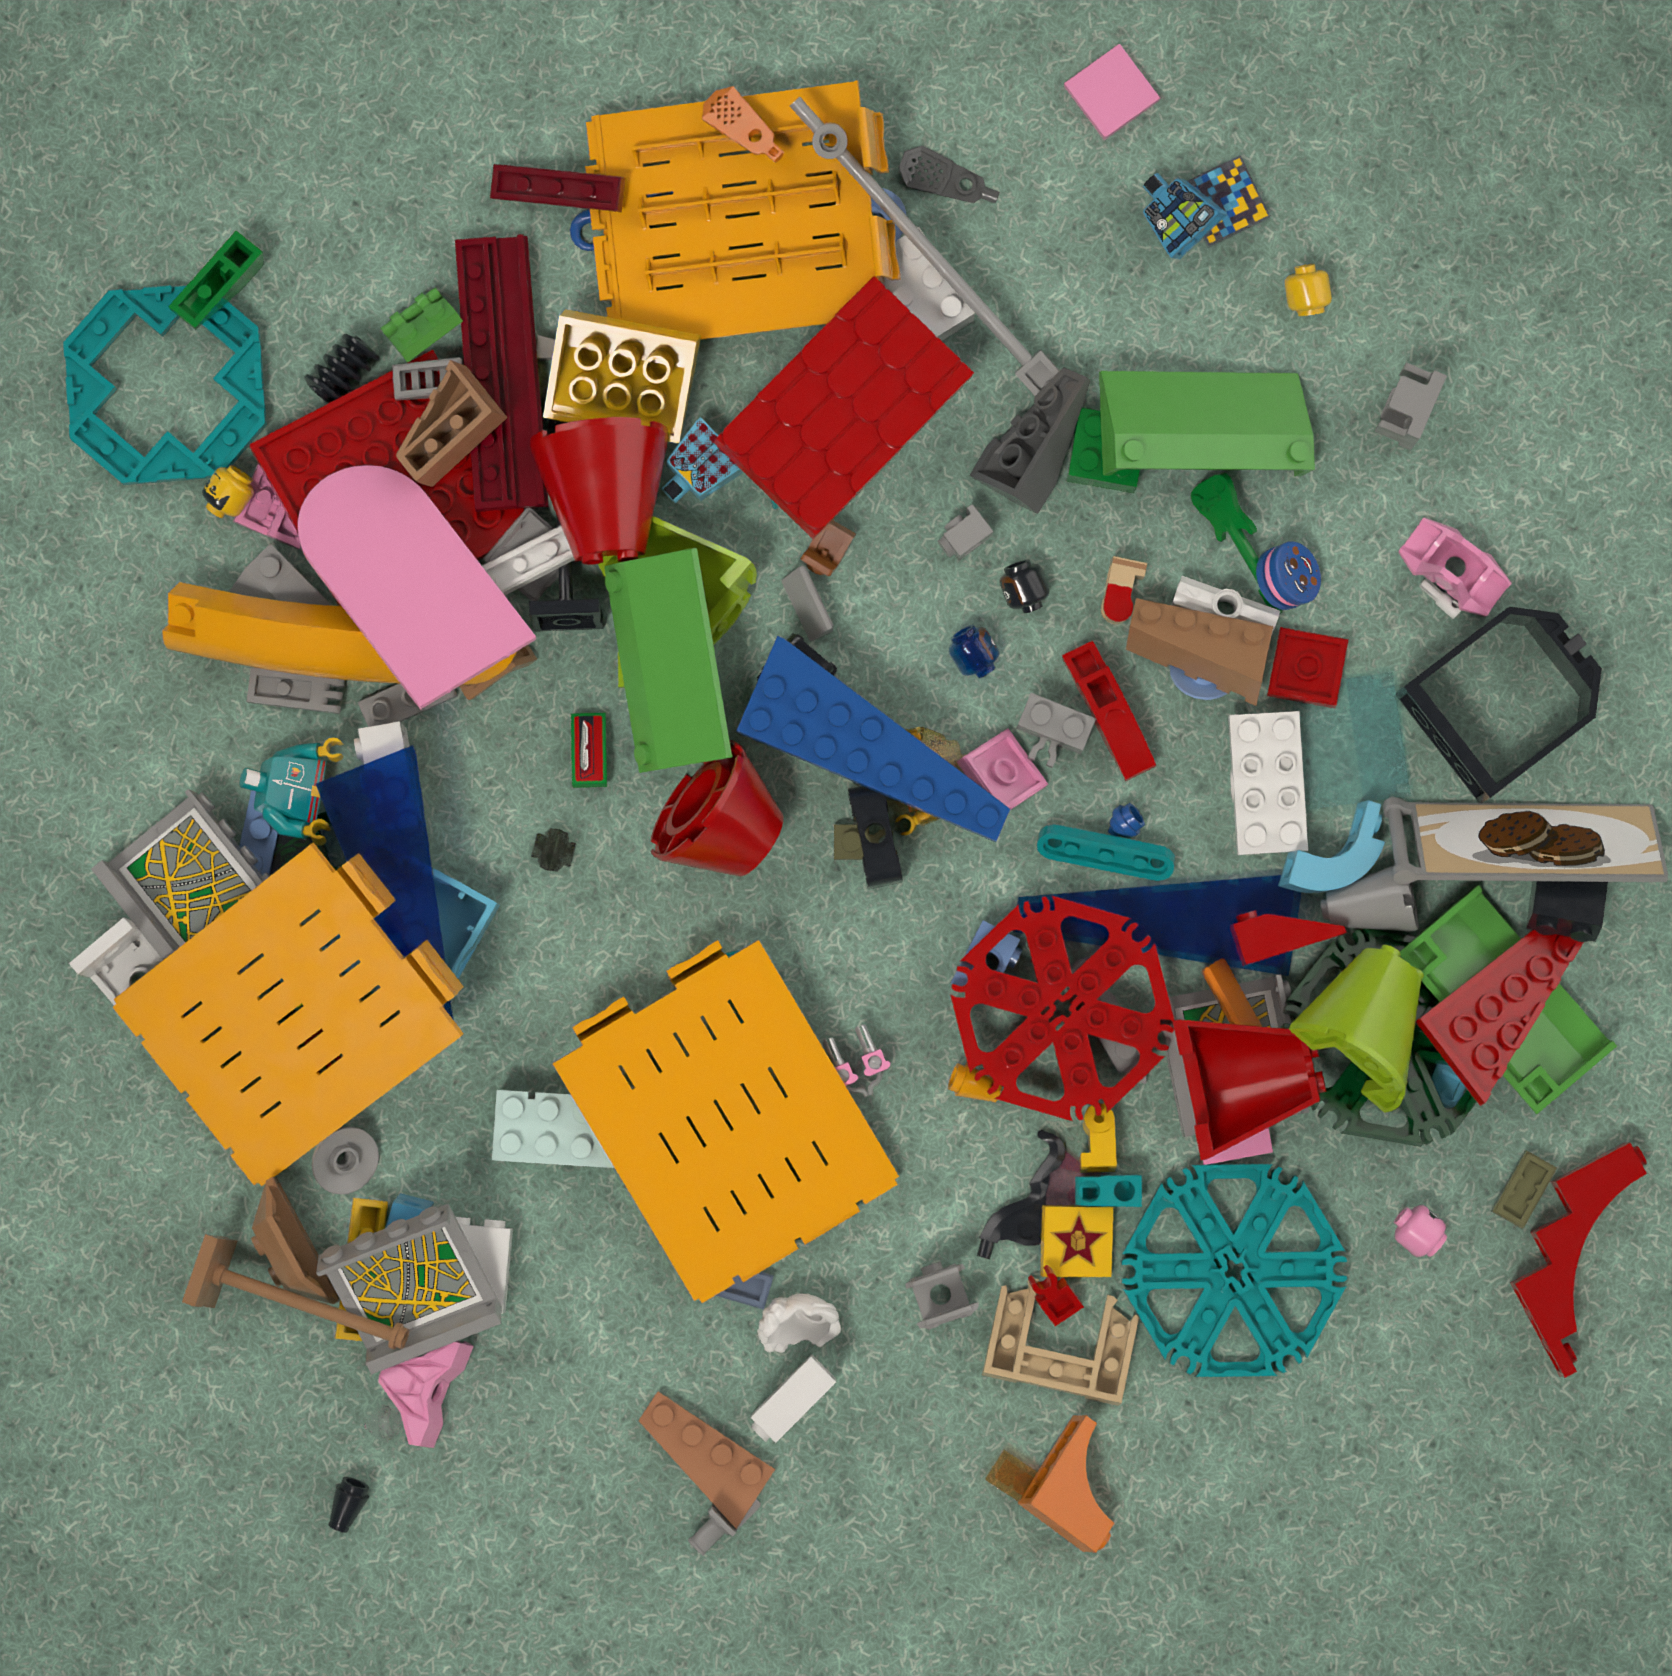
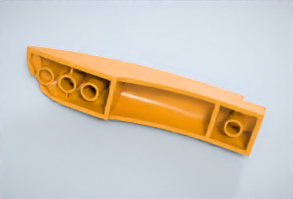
M179 582L168 593V625L162 630L164 644L169 650L297 675L400 684L342 606L278 601ZM517 652L462 685L478 684L496 677L508 667Z

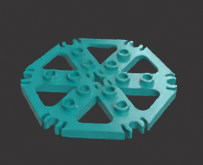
M1273 1164L1191 1165L1197 1175L1195 1180H1193L1191 1171L1183 1168L1182 1173L1186 1178L1185 1184L1177 1186L1172 1178L1168 1177L1166 1184L1173 1191L1170 1195L1164 1189L1163 1184L1160 1183L1122 1254L1131 1253L1137 1255L1135 1260L1132 1258L1121 1260V1265H1132L1135 1269L1134 1276L1131 1278H1121V1283L1126 1285L1136 1283L1137 1288L1122 1290L1164 1360H1166L1169 1351L1175 1348L1176 1351L1170 1357V1364L1175 1365L1179 1357L1186 1356L1189 1359V1366L1185 1372L1191 1374L1196 1369L1197 1362L1201 1363L1199 1371L1194 1377L1277 1376L1271 1366L1273 1361H1275V1366L1281 1373L1287 1372L1282 1363L1283 1357L1292 1355L1297 1364L1302 1363L1300 1353L1295 1350L1299 1346L1304 1352L1305 1357L1308 1358L1347 1287L1331 1285L1332 1281L1344 1282L1347 1280V1276H1337L1333 1272V1266L1337 1262H1347V1258L1344 1256H1331L1332 1252L1345 1251L1304 1181L1301 1182L1300 1188L1294 1193L1292 1189L1296 1187L1298 1177L1293 1175L1288 1184H1281L1278 1177L1283 1168L1279 1166L1272 1171L1271 1179L1267 1178V1174ZM1247 1178L1255 1183L1256 1193L1237 1228L1232 1233L1208 1193L1207 1188L1214 1179ZM1292 1206L1302 1208L1320 1238L1318 1248L1314 1251L1265 1252L1288 1209ZM1165 1208H1174L1178 1211L1202 1253H1152L1147 1249L1146 1239L1160 1213ZM1232 1248H1235V1250H1236V1252L1238 1253L1239 1257H1236V1255H1235V1253L1233 1252ZM1223 1254H1226L1228 1259L1232 1260L1234 1264H1242L1243 1269L1239 1273L1241 1275L1240 1279L1244 1284L1243 1287L1239 1280H1236L1233 1276L1228 1278L1225 1276L1224 1272L1228 1270V1262ZM1214 1259H1217L1218 1263L1221 1266L1220 1268L1217 1267L1216 1263L1214 1262ZM1248 1272L1250 1273L1251 1277L1253 1278V1281H1252V1282H1251L1250 1278H1249L1248 1275H1247ZM1230 1283L1235 1289V1292H1232L1231 1288L1229 1287ZM1315 1287L1319 1290L1321 1301L1304 1331L1295 1333L1290 1330L1266 1288ZM1203 1288L1180 1331L1176 1334L1166 1333L1147 1303L1148 1293L1153 1289ZM1234 1307L1259 1347V1356L1254 1361L1218 1362L1211 1356V1349Z

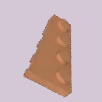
M657 1392L640 1417L639 1422L737 1529L775 1469L660 1392Z

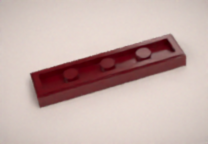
M493 164L490 198L622 213L626 178Z

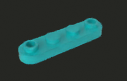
M1056 824L1043 827L1038 834L1037 850L1043 857L1050 860L1154 881L1165 880L1174 872L1175 855L1165 846Z

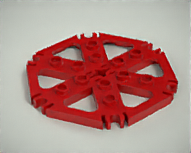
M1051 896L1054 901V911H1050L1049 900L1047 897H1042L1043 910L1041 912H1033L1030 909L1029 901L1024 902L1023 910L1027 917L1023 918L1019 912L1018 904L960 960V962L971 964L973 969L970 970L965 966H957L956 971L964 973L968 981L964 986L952 984L951 989L958 993L965 992V997H955L951 994L950 997L969 1073L975 1067L982 1064L984 1069L979 1070L975 1074L974 1080L977 1082L984 1075L992 1077L993 1085L987 1090L989 1095L995 1093L999 1085L1004 1088L1000 1095L994 1098L996 1100L1072 1122L1070 1107L1073 1106L1075 1107V1116L1080 1121L1083 1120L1082 1107L1086 1104L1094 1107L1096 1116L1101 1115L1102 1109L1098 1103L1100 1099L1103 1100L1106 1106V1113H1108L1165 1057L1152 1052V1049L1154 1047L1159 1051H1168L1169 1046L1159 1043L1157 1037L1161 1031L1173 1033L1174 1028L1166 1024L1160 1025V1020L1173 1022L1174 1016L1155 943L1150 950L1143 953L1141 948L1149 944L1150 936L1148 935L1141 942H1136L1132 939V931L1138 926L1136 922L1130 924L1124 932L1121 928L1131 918ZM1070 916L1103 925L1109 933L1108 940L1073 974L1061 932V922L1064 918ZM1013 930L1022 931L1026 936L1037 983L990 969L986 964V955L1009 932ZM1141 965L1148 972L1155 1006L1149 1013H1141L1097 999L1131 966ZM1068 986L1070 989L1062 996L1060 993ZM1075 994L1077 997L1068 1008L1071 1015L1068 1018L1061 1015L1049 1023L1048 1020L1054 1015L1053 1012L1056 1010V1006L1053 1003L1057 999L1060 1002L1069 1000ZM1083 1002L1084 1005L1077 1011L1075 1008ZM976 1004H984L1028 1018L995 1050L984 1052L977 1045L970 1011ZM1048 1006L1049 1010L1042 1015L1041 1012ZM1061 1022H1063L1064 1025H1063L1061 1028H1059L1058 1030H1056L1055 1028H1056ZM1088 1035L1135 1048L1139 1052V1062L1115 1086H1103L1098 1079ZM1052 1043L1064 1087V1095L1057 1101L1021 1092L1016 1085L1017 1077Z

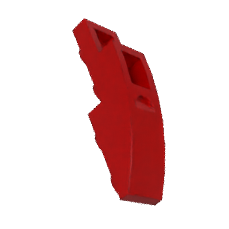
M1093 640L1062 655V660L1092 717L1096 718L1094 724L1125 782L1156 767V762L1109 666H1106Z

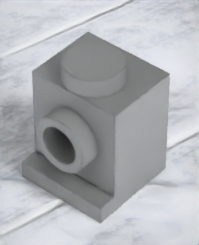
M973 504L966 510L968 516L963 518L959 515L951 520L944 527L947 532L937 541L949 558L955 555L960 561L993 535V530Z

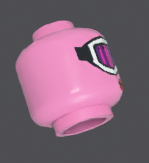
M1424 1205L1416 1206L1412 1210L1405 1207L1394 1220V1223L1397 1225L1394 1233L1396 1241L1415 1257L1433 1256L1447 1239L1444 1221Z

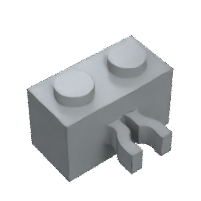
M1030 693L1016 729L1040 738L1028 756V759L1032 761L1035 760L1037 752L1043 750L1046 741L1051 743L1048 749L1050 758L1046 766L1053 768L1057 756V746L1081 755L1096 718Z

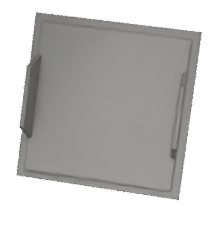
M526 508L483 559L488 563L554 528L531 508ZM558 569L530 582L518 590L531 601H537L559 577Z

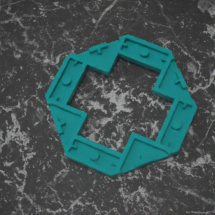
M186 286L144 287L139 290L126 291L123 289L108 290L63 342L67 377L65 378L67 405L69 406L70 440L123 485L211 478L219 467L228 468L230 465H233L248 448L249 444L267 426L260 329L230 302H227L205 321L202 326L235 353L215 375L213 380L238 402L194 453L168 431L145 457L95 415L115 393L117 388L92 367L136 316L163 337L180 318L168 306Z

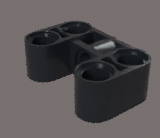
M862 785L848 788L854 822L857 823L863 852L862 864L868 890L902 883L901 866L892 837L886 796ZM872 825L881 826L885 831V839L880 843L869 842L865 836L866 829Z

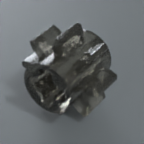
M550 828L544 835L537 833L531 857L538 858L539 867L547 871L558 872L563 865L571 866L576 843L569 842L567 832Z

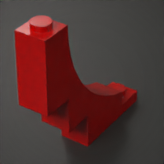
M1630 1142L1623 1143L1550 1181L1567 1213L1530 1232L1546 1264L1510 1282L1559 1377L1566 1378L1577 1372L1573 1364L1578 1361L1569 1343L1563 1344L1561 1340L1577 1332L1574 1314V1283L1579 1256L1585 1240L1595 1221L1607 1205L1631 1183L1647 1174L1643 1167L1647 1164V1161L1638 1146L1633 1147Z

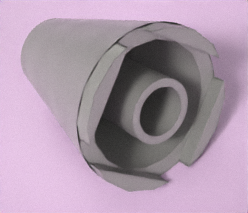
M1393 865L1360 878L1345 887L1327 891V899L1321 900L1323 919L1330 920L1331 924L1350 928L1407 932L1418 930V913L1412 889L1414 887L1413 882L1407 885L1397 884L1393 877V867L1395 866Z

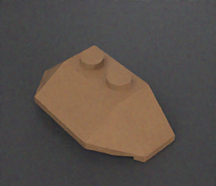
M277 1177L269 1178L266 1180L252 1226L255 1236L251 1240L260 1256L266 1254L272 1267L268 1268V1272L277 1287L282 1285L284 1290L329 1304H337L340 1298L327 1274L318 1276L316 1273L318 1253Z

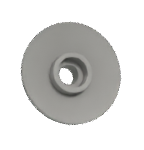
M350 1126L339 1128L322 1140L314 1151L312 1171L316 1181L322 1188L333 1194H349L359 1190L369 1182L376 1171L379 1160L377 1145L374 1139L360 1128ZM345 1152L344 1158L337 1161L338 1156Z

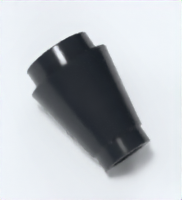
M343 1477L341 1483L336 1484L330 1521L328 1523L330 1528L342 1533L348 1532L350 1526L369 1499L367 1494L369 1486L351 1477Z

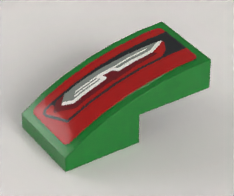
M606 713L571 714L573 788L607 787Z

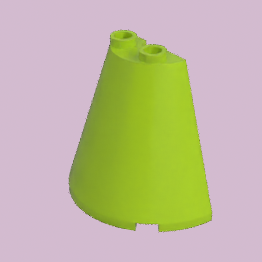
M653 516L645 555L638 556V559L697 548L713 645H715L731 628L751 597L747 589L749 583L751 585L756 583V568L748 558ZM617 556L603 557V563L598 564L603 575L606 576L604 566L621 562L617 561Z
M1382 945L1380 949L1365 948L1289 1027V1030L1312 1050L1336 1047L1373 1079L1365 1082L1361 1093L1384 1113L1398 1108L1405 1096L1420 986L1424 977L1421 970L1400 958V952L1389 945Z

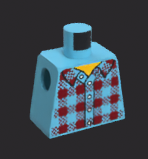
M701 417L695 422L666 461L667 467L675 476L661 489L674 503L678 502L689 490L702 501L744 473L714 444L718 435Z

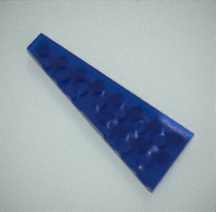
M414 745L316 783L346 861L359 853L396 900L377 915L374 920L404 958L421 943L428 940L446 963L417 752ZM449 1000L443 1007L454 1020L452 1001Z
M1281 875L1024 896L1018 897L1017 905L1019 904L1021 916L1025 918L1027 915L1023 910L1024 902L1029 901L1030 909L1035 913H1039L1043 910L1041 898L1047 897L1050 903V911H1054V901L1051 896L1131 918L1124 923L1121 930L1125 932L1130 924L1136 922L1138 926L1132 931V939L1136 942H1141L1145 937L1150 936L1149 944L1141 948L1143 953L1150 950L1155 943L1158 956L1212 964L1224 958L1231 968L1288 977L1293 950L1242 966L1230 926L1238 923L1236 916L1256 910L1258 916L1272 914L1298 919L1302 892L1279 886ZM1072 916L1064 918L1061 922V932L1065 941L1102 946L1108 940L1109 933L1103 925ZM1013 930V932L1024 934L1020 930Z

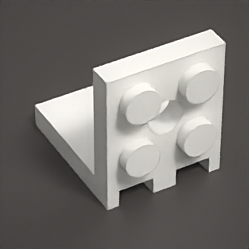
M123 917L69 964L77 974L90 977L111 1003L115 1005L116 1002L113 999L132 985V978L136 973H148L163 960L132 920Z

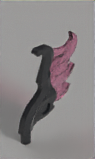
M1044 1130L1038 1131L1037 1137L1047 1142L1049 1153L1029 1182L1031 1188L1030 1195L1023 1200L1002 1207L991 1216L979 1236L981 1242L977 1256L990 1260L994 1244L998 1243L999 1240H1010L1025 1246L1040 1245L1042 1205H1075V1176L1106 1175L1107 1172L1080 1173V1162L1065 1151V1146L1061 1139Z

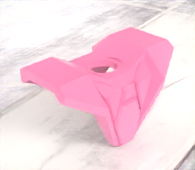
M1428 518L1421 520L1420 524L1398 551L1413 575H1423L1430 581L1436 582L1440 588L1446 590L1450 596L1458 601L1459 610L1487 617L1505 590L1512 584L1491 554L1482 552L1466 540L1458 529ZM1458 557L1464 562L1465 571L1461 576L1457 577L1445 568L1449 558Z
M456 1341L430 1351L422 1357H415L380 1372L378 1382L401 1414L408 1444L434 1448L443 1426L441 1405L450 1382L465 1370L474 1347L470 1343Z

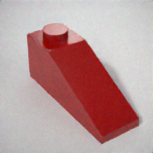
M1256 910L1236 916L1238 923L1230 926L1242 966L1346 933L1345 926L1272 914L1258 916Z

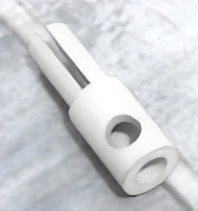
M1426 578L1420 583L1419 587L1435 600V604L1452 619L1462 611L1459 610L1458 602L1448 593L1441 591L1429 579Z

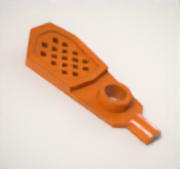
M734 86L716 90L704 102L702 120L754 155L765 153L774 162L781 160L784 152L774 144L775 134ZM754 134H762L758 142H751Z

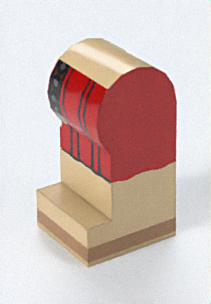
M1116 556L1112 557L1101 605L1102 616L1107 622L1121 624L1131 616L1133 612L1131 593L1134 579L1142 580L1145 577L1147 563Z

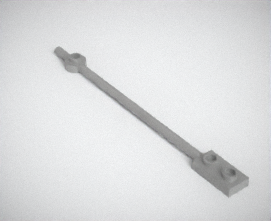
M798 97L790 107L814 133L812 144L816 153L826 159L836 158L1019 361L1022 366L1015 371V375L1036 396L1060 370L1041 349L1033 356L1026 350L889 195L865 171L863 166L846 149L848 138L845 130L836 123H823L803 99ZM825 135H835L837 143L831 147L825 145L823 141Z

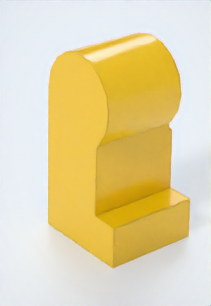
M1099 1103L1102 1109L1100 1116H1096L1092 1105L1087 1108L1084 1114L1082 1125L1085 1133L1088 1135L1089 1153H1081L1080 1173L1115 1172L1116 1170L1115 1117L1112 1110L1106 1113L1105 1104Z

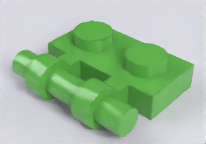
M436 287L425 295L423 293L419 294L414 298L415 302L400 314L398 311L389 317L390 321L380 328L407 363L463 322L458 313L442 297Z

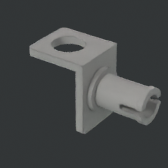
M757 1499L754 1501L737 1529L713 1504L708 1509L710 1519L688 1539L689 1543L704 1556L710 1547L724 1534H730L733 1537L737 1530L760 1508L761 1503Z

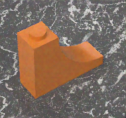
M1073 1415L1018 1504L1082 1552L1096 1553L1108 1543L1111 1537L1109 1531L1113 1527L1114 1522L1105 1515L1096 1503L1087 1479V1448L1097 1423L1087 1415Z

